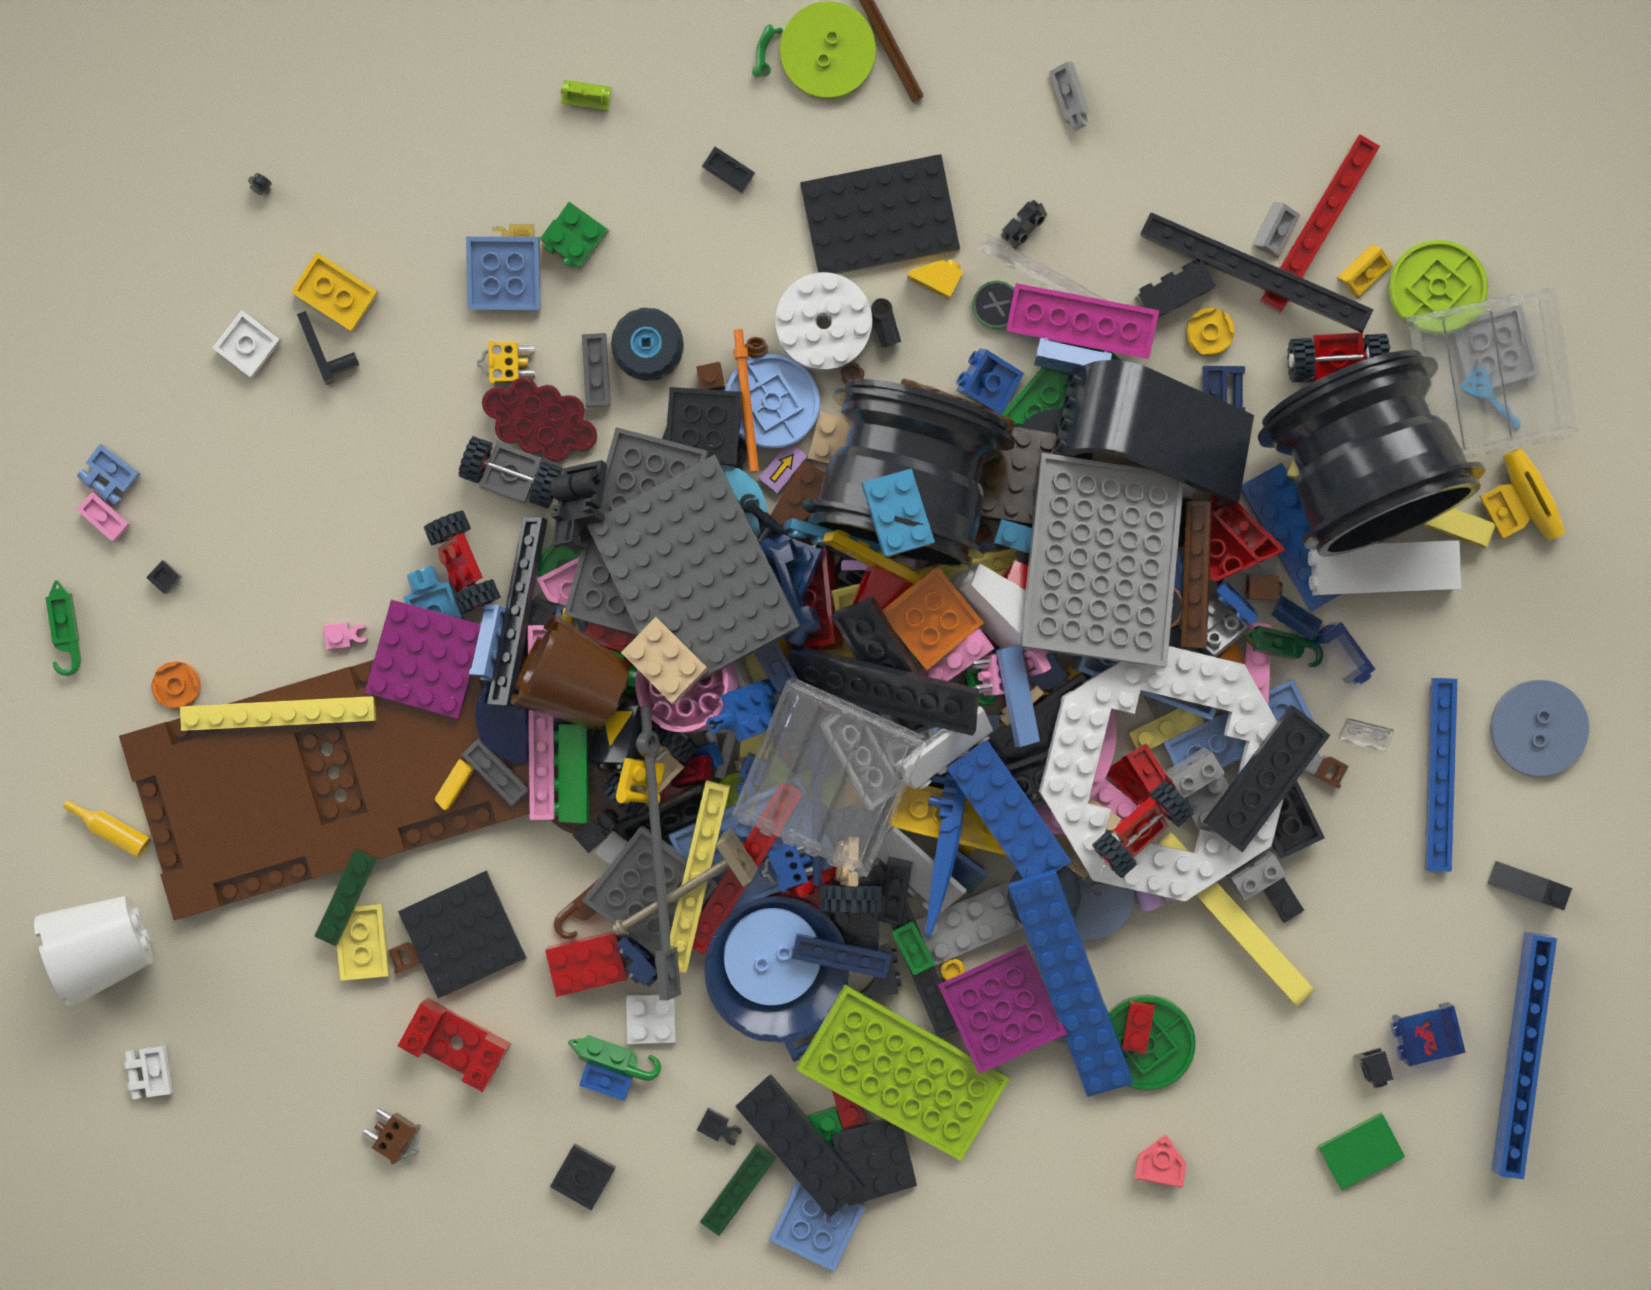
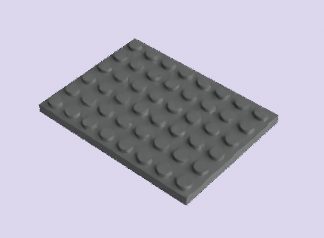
M716 455L705 459L604 514L605 520L603 522L587 525L638 633L640 634L657 617L709 668L696 683L801 628Z

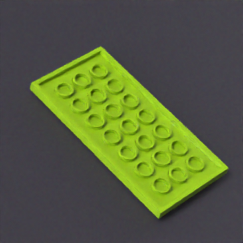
M844 985L796 1067L798 1072L959 1161H962L1010 1080L1009 1076L995 1068L979 1074L970 1054L847 985Z

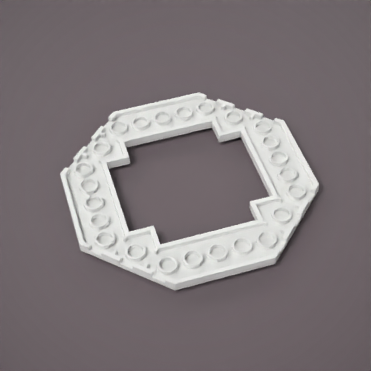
M1169 646L1167 667L1165 668L1116 662L1112 667L1095 675L1077 689L1062 696L1039 793L1069 840L1071 847L1085 867L1090 879L1187 901L1272 846L1283 800L1243 853L1217 833L1200 829L1194 852L1150 843L1134 857L1137 865L1123 878L1112 871L1105 861L1100 858L1092 844L1106 833L1111 809L1090 804L1088 801L1111 708L1135 714L1140 690L1229 711L1224 735L1246 740L1238 774L1277 724L1276 718L1244 664ZM1112 834L1113 836L1116 837V839H1117L1118 841H1120V840L1118 839L1117 835Z

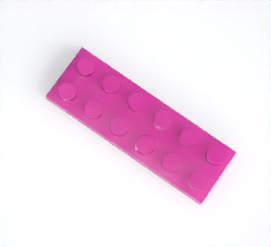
M1016 283L1006 331L1044 339L1046 337L1049 340L1149 359L1160 310Z

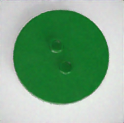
M1137 995L1127 998L1109 1011L1121 1048L1130 1000L1154 1004L1155 1007L1147 1052L1140 1053L1123 1050L1134 1083L1128 1085V1087L1138 1090H1156L1167 1087L1180 1079L1193 1061L1196 1039L1192 1024L1185 1012L1166 998L1155 995Z

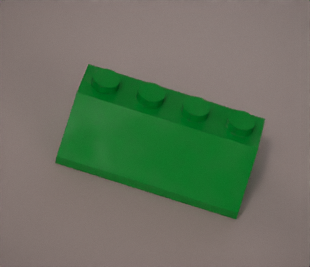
M559 724V729L554 730V743L559 744V753L554 754V767L559 768V777L554 778V791L559 792V802L554 803V816H559V822L587 823L590 820V773L588 762L590 728L579 724Z

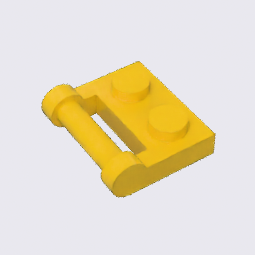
M624 759L616 793V799L619 803H629L631 801L646 803L649 806L647 790L646 793L630 791L631 785L647 786L645 760ZM655 762L658 803H660L659 788L665 764Z

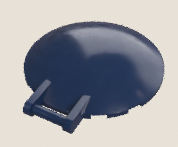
M764 897L737 908L719 925L711 938L706 952L705 983L715 1009L730 1026L752 1039L777 1043L784 1042L793 1062L800 1060L799 1057L804 1055L811 1041L797 1048L794 1047L793 1042L818 1031L844 985L848 986L849 971L820 965L814 982L798 998L779 1005L755 1003L742 996L733 987L727 976L724 966V948L727 938L735 925L747 915L762 909L779 908L791 911L803 918L811 926L818 938L840 943L845 942L831 919L815 906L791 897Z

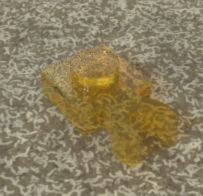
M510 223L509 230L502 226H495L492 228V231H500L502 236L535 237V224Z

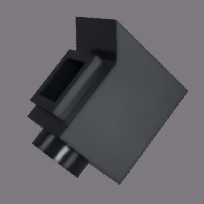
M1380 1047L1354 1055L1363 1061L1360 1065L1364 1078L1372 1083L1374 1088L1383 1087L1388 1084L1387 1081L1394 1080L1386 1052L1381 1051Z

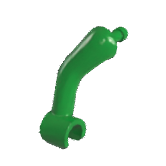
M769 24L764 28L756 48V66L752 69L754 77L758 78L762 75L766 77L771 73L770 66L765 63L766 49L774 34H781L783 32L781 27L774 29Z

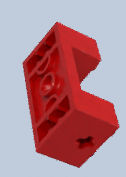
M426 998L417 1008L397 1047L418 1058L423 1053L464 1074L461 1081L483 1093L491 1082L511 1043ZM453 1036L462 1038V1048L456 1049L451 1045V1038Z

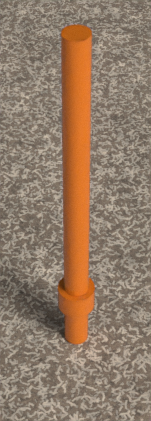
M736 329L733 331L735 340L733 353L734 360H737L740 392H743L742 411L749 472L757 473L759 472L746 360L749 358L748 348L745 347L743 329Z

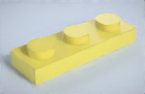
M1177 708L1128 732L1136 749L1144 744H1147L1152 749L1204 723L1201 716Z

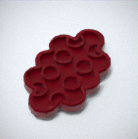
M520 377L515 379L508 389L501 387L491 388L482 398L484 412L491 418L496 419L495 432L497 437L509 444L518 442L520 448L529 454L541 451L549 460L559 461L566 458L571 449L578 451L589 450L597 440L595 426L588 420L583 419L585 412L583 402L574 395L562 396L558 388L553 385L546 384L538 387L532 379Z

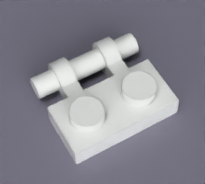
M166 1045L140 1049V1059H136L135 1050L125 1051L126 1061H124V1068L128 1071L129 1082L127 1087L128 1090H131L132 1099L141 1098V1089L145 1088L147 1098L173 1093ZM137 1067H142L144 1080H139Z

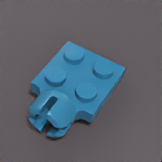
M427 566L407 574L411 593L403 597L405 603L463 619L453 595L455 594L450 581L441 582L433 566Z

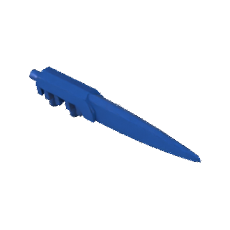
M948 770L946 774L939 775L936 773L933 775L932 782L944 784L942 798L930 796L928 806L940 807L938 819L943 821H941L932 874L926 937L932 934L947 892L958 850L967 797Z

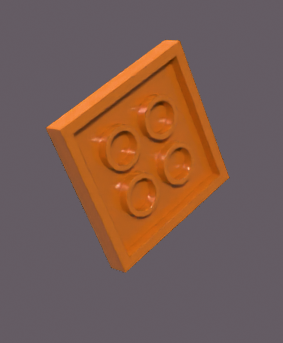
M937 565L882 610L895 633L926 670L931 668L984 624Z

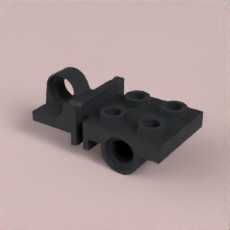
M599 460L563 468L562 476L553 478L551 492L554 498L558 500V505L552 507L557 513L551 514V517L556 520L552 546L555 548L567 546L573 550L587 548L590 544V534L585 525L605 520V515L596 510L602 506L607 463Z

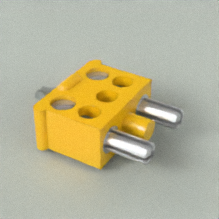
M490 340L488 350L483 351L481 359L477 360V367L482 368L483 374L489 377V381L493 386L496 383H512L520 377L535 378V370H519V367L528 366V358H519V355L534 354L535 348L534 346H518V342H493ZM507 348L513 349L509 354L505 352ZM487 353H489V373L486 372L484 365L481 364ZM512 360L513 363L512 365L508 366L506 365V361ZM507 372H513V376L510 378L506 377Z

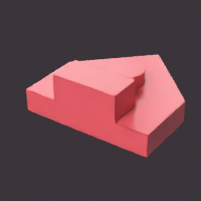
M1164 1135L1137 1155L1134 1179L1183 1188L1186 1162L1174 1148L1167 1135Z

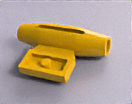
M1521 447L1506 453L1503 458L1512 484L1499 485L1479 496L1492 523L1496 525L1495 528L1500 538L1504 539L1523 529L1530 519L1547 541L1554 540L1565 534L1557 504L1539 470Z

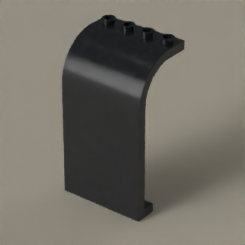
M1121 360L1094 361L1069 374L1066 381L1068 385L1067 392L1062 401L1063 412L1058 421V436L1053 445L1054 455L1073 457L1089 452L1113 454L1218 498L1217 505L1222 508L1230 507L1240 501L1254 420L1253 414L1151 368L1133 362Z

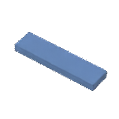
M1014 645L996 650L1015 747L1038 742L1040 739L1022 648H1020V645Z

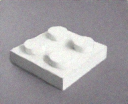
M241 310L213 346V349L249 377L253 378L282 340Z
M659 993L626 995L627 1044L676 1043L675 998L668 1001L659 1000Z

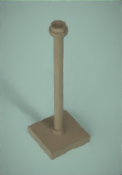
M732 828L722 834L716 845L724 860L666 895L667 906L728 868L732 869L742 886L752 881L758 867ZM657 901L624 921L622 919L616 920V923L613 924L615 933L619 937L627 936L630 928L658 912Z

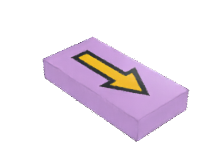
M795 445L783 448L759 479L778 494L799 468L802 461L808 456Z

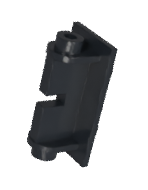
M1035 200L1028 201L1017 213V216L1022 219L1021 222L1012 218L1002 229L1003 232L1000 236L1005 241L1009 240L1014 250L1019 245L1025 243L1029 234L1044 222L1047 213L1042 203L1038 204Z

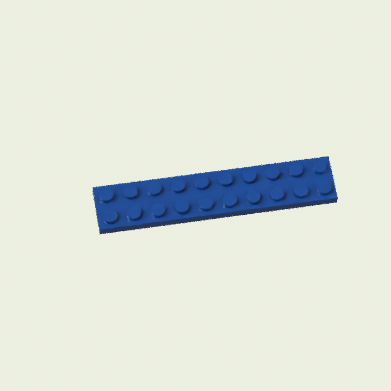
M1056 869L1009 883L1008 888L1059 1023H1063L1067 1034L1064 1036L1087 1097L1134 1084Z

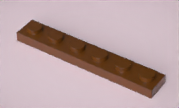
M1186 502L1182 648H1207L1212 502Z

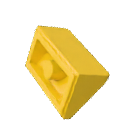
M1370 245L1338 278L1356 298H1359L1392 266V263L1382 248Z
M462 759L458 760L435 797V801L444 810L452 807L475 770Z

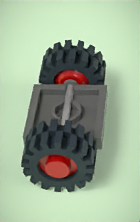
M472 436L460 462L459 477L475 483L480 482L479 487L481 489L526 504L530 493V503L547 509L551 506L554 498L551 492V482L553 478L562 476V467L545 461L542 462L541 457L496 442L491 454L492 442Z

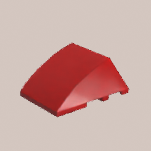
M1212 496L1208 501L1212 502L1210 578L1214 583L1286 551L1239 502L1230 507L1222 508L1217 505V497ZM1184 542L1183 546L1181 547L1184 551H1185V542Z

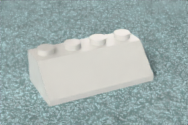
M978 706L977 727L973 736L941 729L894 764L911 789H916L917 787L920 790L932 782L930 777L936 773L939 775L947 771L946 767L950 765L949 763L970 751L969 748L973 745H979L990 738L988 734L993 729L983 708Z

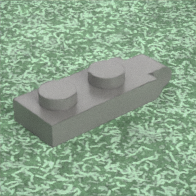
M1073 61L1066 62L1049 71L1064 118L1067 123H1071L1073 130L1077 131L1088 125L1087 114H1089V109Z

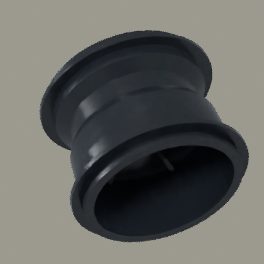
M1401 350L1366 359L1331 373L1298 390L1277 404L1263 418V428L1258 434L1260 445L1265 448H1276L1277 452L1292 456L1300 472L1297 476L1296 490L1305 518L1311 529L1302 540L1306 549H1317L1320 556L1328 557L1349 553L1380 543L1445 514L1479 491L1481 488L1479 479L1486 470L1484 465L1480 462H1467L1463 450L1448 424L1440 417L1431 414L1425 400L1432 384L1430 379L1438 370V363L1435 358L1422 356L1421 352L1417 350Z
M852 379L847 381L845 388L836 389L832 398L842 407L841 414L850 428L845 445L839 447L830 458L817 499H807L802 503V508L810 513L808 523L834 531L842 530L851 536L880 544L861 484L912 468L935 542L931 545L896 555L958 568H969L972 565L973 559L984 558L985 550L975 544L985 499L979 480L985 463L999 457L1000 451L1012 450L1015 447L1016 440L1008 433L1009 424L995 414L975 405L904 384L873 379ZM895 516L893 520L914 527L916 525H924L922 523L898 516Z

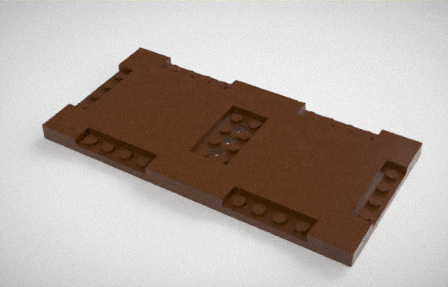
M374 660L259 693L228 704L375 696L365 693ZM471 676L459 719L375 696V721L181 731V718L120 735L119 739L132 782H136L163 872L160 876L173 920L344 870L356 848L381 859L530 814V790L512 807L476 770H474L450 809H442L435 801V797L458 760L462 759L467 762L461 755L478 738L529 787V752L515 705L513 707L488 705L491 681H483L480 676ZM325 742L333 746V752L330 756H325L321 752V746ZM332 765L337 766L340 770V775L336 779H332L328 775V769ZM338 788L344 789L347 793V798L343 802L335 798V791Z

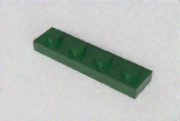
M357 848L354 850L314 937L333 946L339 944L378 858Z
M756 1143L703 1215L700 1223L720 1236L772 1165L776 1156Z

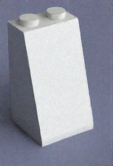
M980 563L955 573L951 577L950 582L984 622L980 628L1000 649L1020 645L1026 590ZM1022 648V653L1032 649Z

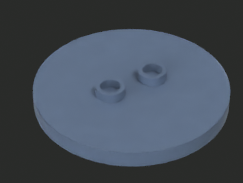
M1531 680L1512 687L1500 698L1492 713L1490 732L1498 755L1511 768L1528 775L1549 776L1569 768L1581 756L1589 736V721L1582 702L1570 689L1553 681Z
M1089 875L1084 881L1076 876L1080 886L1081 901L1074 920L1081 939L1096 940L1111 935L1128 919L1134 905L1135 890L1093 881Z

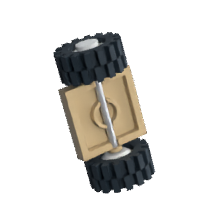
M659 726L654 732L657 733L662 744H659V750L654 757L655 762L665 764L659 788L660 793L685 767L674 756L685 763L698 750V747L684 732L669 731ZM614 773L601 788L616 806H619L627 815L634 817L646 803L631 801L629 803H619L616 799L620 776ZM631 785L630 791L637 792V789L640 793H646L647 786Z

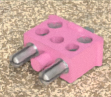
M997 654L985 655L980 660L973 661L972 664L981 663V665L972 666L973 669L981 668L982 672L978 673V679L983 681V684L974 687L980 689L979 694H1005Z

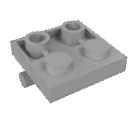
M1215 596L1209 600L1207 648H1201L1204 651L1203 655L1212 657L1219 656L1242 637L1243 634L1248 632L1249 629L1246 623H1243ZM1181 622L1180 625H1179V629H1180L1181 631H1182V622Z

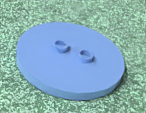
M766 354L760 358L752 357L748 359L747 369L756 447L776 450L798 443L811 431L818 417L820 396L815 380L806 368L783 355ZM738 367L730 376L725 391L740 392ZM742 411V412H741V425H740V438L743 439V440L746 442L745 428H744V419H743V411Z
M779 908L758 910L740 920L730 932L724 948V966L733 987L745 998L763 1005L784 1004L801 996L814 982L820 965L792 959L791 954L796 933L817 937L811 926L799 915Z

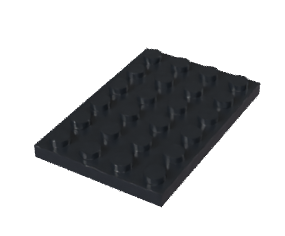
M942 154L800 182L818 273L841 274L960 250Z

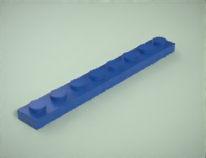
M1431 678L1426 871L1452 872L1458 679Z

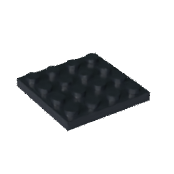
M487 870L398 911L438 999L527 958Z

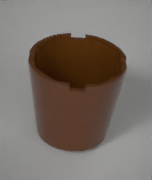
M553 614L544 625L543 629L547 630L542 638L537 636L524 662L514 687L519 691L517 695L513 694L511 704L600 730L610 715L613 716L617 710L618 700L629 682L627 678L630 671V663L561 617Z

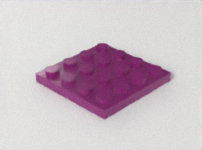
M391 599L365 693L459 719L472 676L469 675V671L472 668L481 624Z
M1026 944L938 984L979 1074L1067 1034L1063 1023H1059L1046 986Z

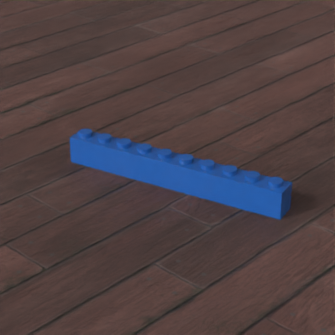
M1524 931L1492 1163V1170L1496 1174L1516 1179H1524L1557 944V938L1553 936Z

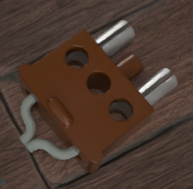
M378 1108L375 1115L387 1122V1124L384 1125L378 1121L374 1126V1129L379 1131L380 1135H377L368 1128L362 1134L374 1143L372 1148L391 1160V1164H396L402 1158L407 1159L412 1154L417 1155L420 1150L417 1147L419 1142L417 1133L420 1130V1125H415L399 1113L390 1115L383 1109ZM415 1138V1151H410L407 1155H404Z

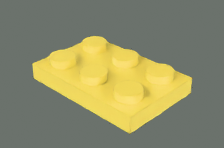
M383 903L355 907L337 945L340 981L390 975Z

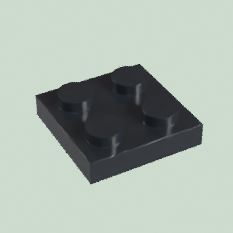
M574 1143L550 1187L592 1211L616 1166Z

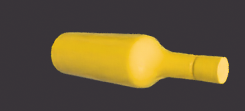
M69 800L63 806L65 810L81 818L91 833L136 858H140L150 844L151 837L104 811H88Z

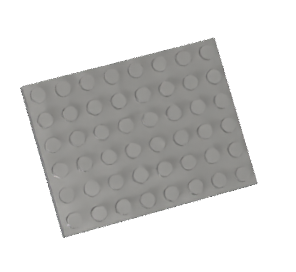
M1047 453L1039 455L1020 648L1160 668L1167 667L1183 494L1182 482L1150 469Z

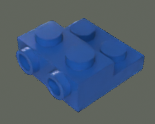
M979 348L978 351L975 350L970 355L968 370L959 375L956 384L959 386L956 391L974 402L980 403L998 414H1002L1020 383L1024 372L989 350Z

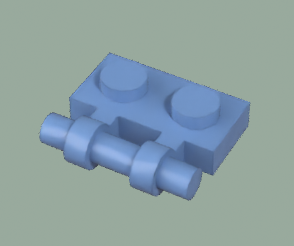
M99 444L86 461V464L93 468L92 471L88 473L82 469L77 477L84 481L83 484L87 488H93L97 491L104 501H110L117 506L121 498L115 494L116 490L119 488L127 493L141 473L107 447ZM100 475L110 481L107 486L98 481Z

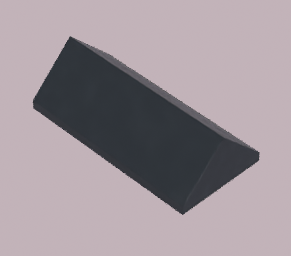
M706 782L692 785L660 801L659 815L661 838L663 841L669 839V834L697 822ZM649 807L639 811L634 817L628 816L616 826L617 831L628 841L641 824L651 831Z

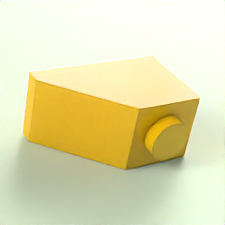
M940 260L910 270L907 279L950 300L964 271L960 269L961 266L952 260L947 262Z

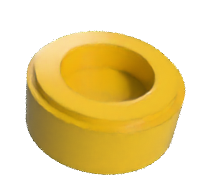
M957 958L944 961L941 965V974L946 981L965 972L963 963Z

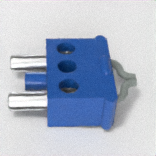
M810 841L798 846L796 842H792L774 849L770 847L768 850L769 858L765 861V869L762 871L763 877L769 878L773 884H778L782 892H785L787 888L808 882V876L813 875V866L804 868V865L812 863L810 854L803 857L800 854L813 850V842ZM792 851L793 854L787 855L786 852ZM769 862H771L777 880H773L771 875L765 874L769 869ZM795 862L797 865L790 866V863ZM797 873H798V874H800L801 876L798 877V878H796V877H794V874H797Z

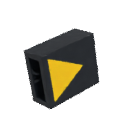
M618 706L614 715H610L604 726L600 730L595 729L588 762L597 765L598 770L611 772V769L622 772L625 758L643 759V756L636 747V740L642 732L640 707Z

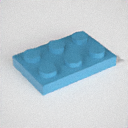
M912 468L861 484L868 508L872 514V521L884 558L931 545L935 542ZM895 516H898L922 523L924 525H916L914 527L893 520Z

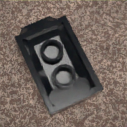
M1049 750L1005 765L1034 808L1047 804L1040 795L1039 789Z
M1298 781L1295 782L1283 798L1272 846L1280 859L1325 839Z

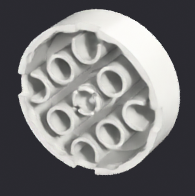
M834 273L810 274L794 282L781 297L776 310V332L779 343L786 355L800 366L819 373L838 371L848 364L854 363L867 347L872 330L871 308L862 290L849 279ZM822 317L830 320L831 325L827 329H820L817 326L818 320Z

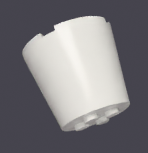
M126 895L44 913L35 917V935L37 937L41 935L43 946L38 948L44 966L60 999H67L65 1001L67 1007L76 1006L152 964L153 956L150 946L152 939L147 928H144L140 909L135 907L129 896Z

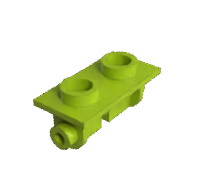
M564 80V84L561 85V104L609 111L612 87Z

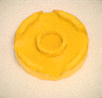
M1212 307L1196 312L1187 323L1186 328L1187 342L1191 348L1200 355L1205 356L1219 355L1228 349L1235 333L1234 324L1229 315Z

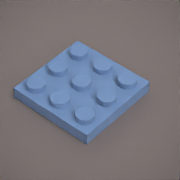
M466 236L468 310H541L540 237Z
M797 1180L769 1241L834 1272L865 1209V1204L859 1203L848 1206L846 1203L829 1218Z

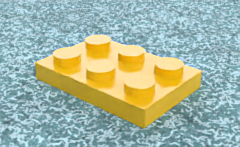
M318 252L315 253L291 290V293L351 332H354L379 293Z

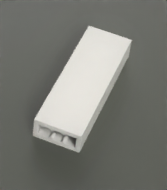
M1459 540L1380 543L1349 553L1328 557L1320 556L1317 549L1311 550L1308 553V563L1312 570V576L1309 578V587L1313 595L1461 589Z

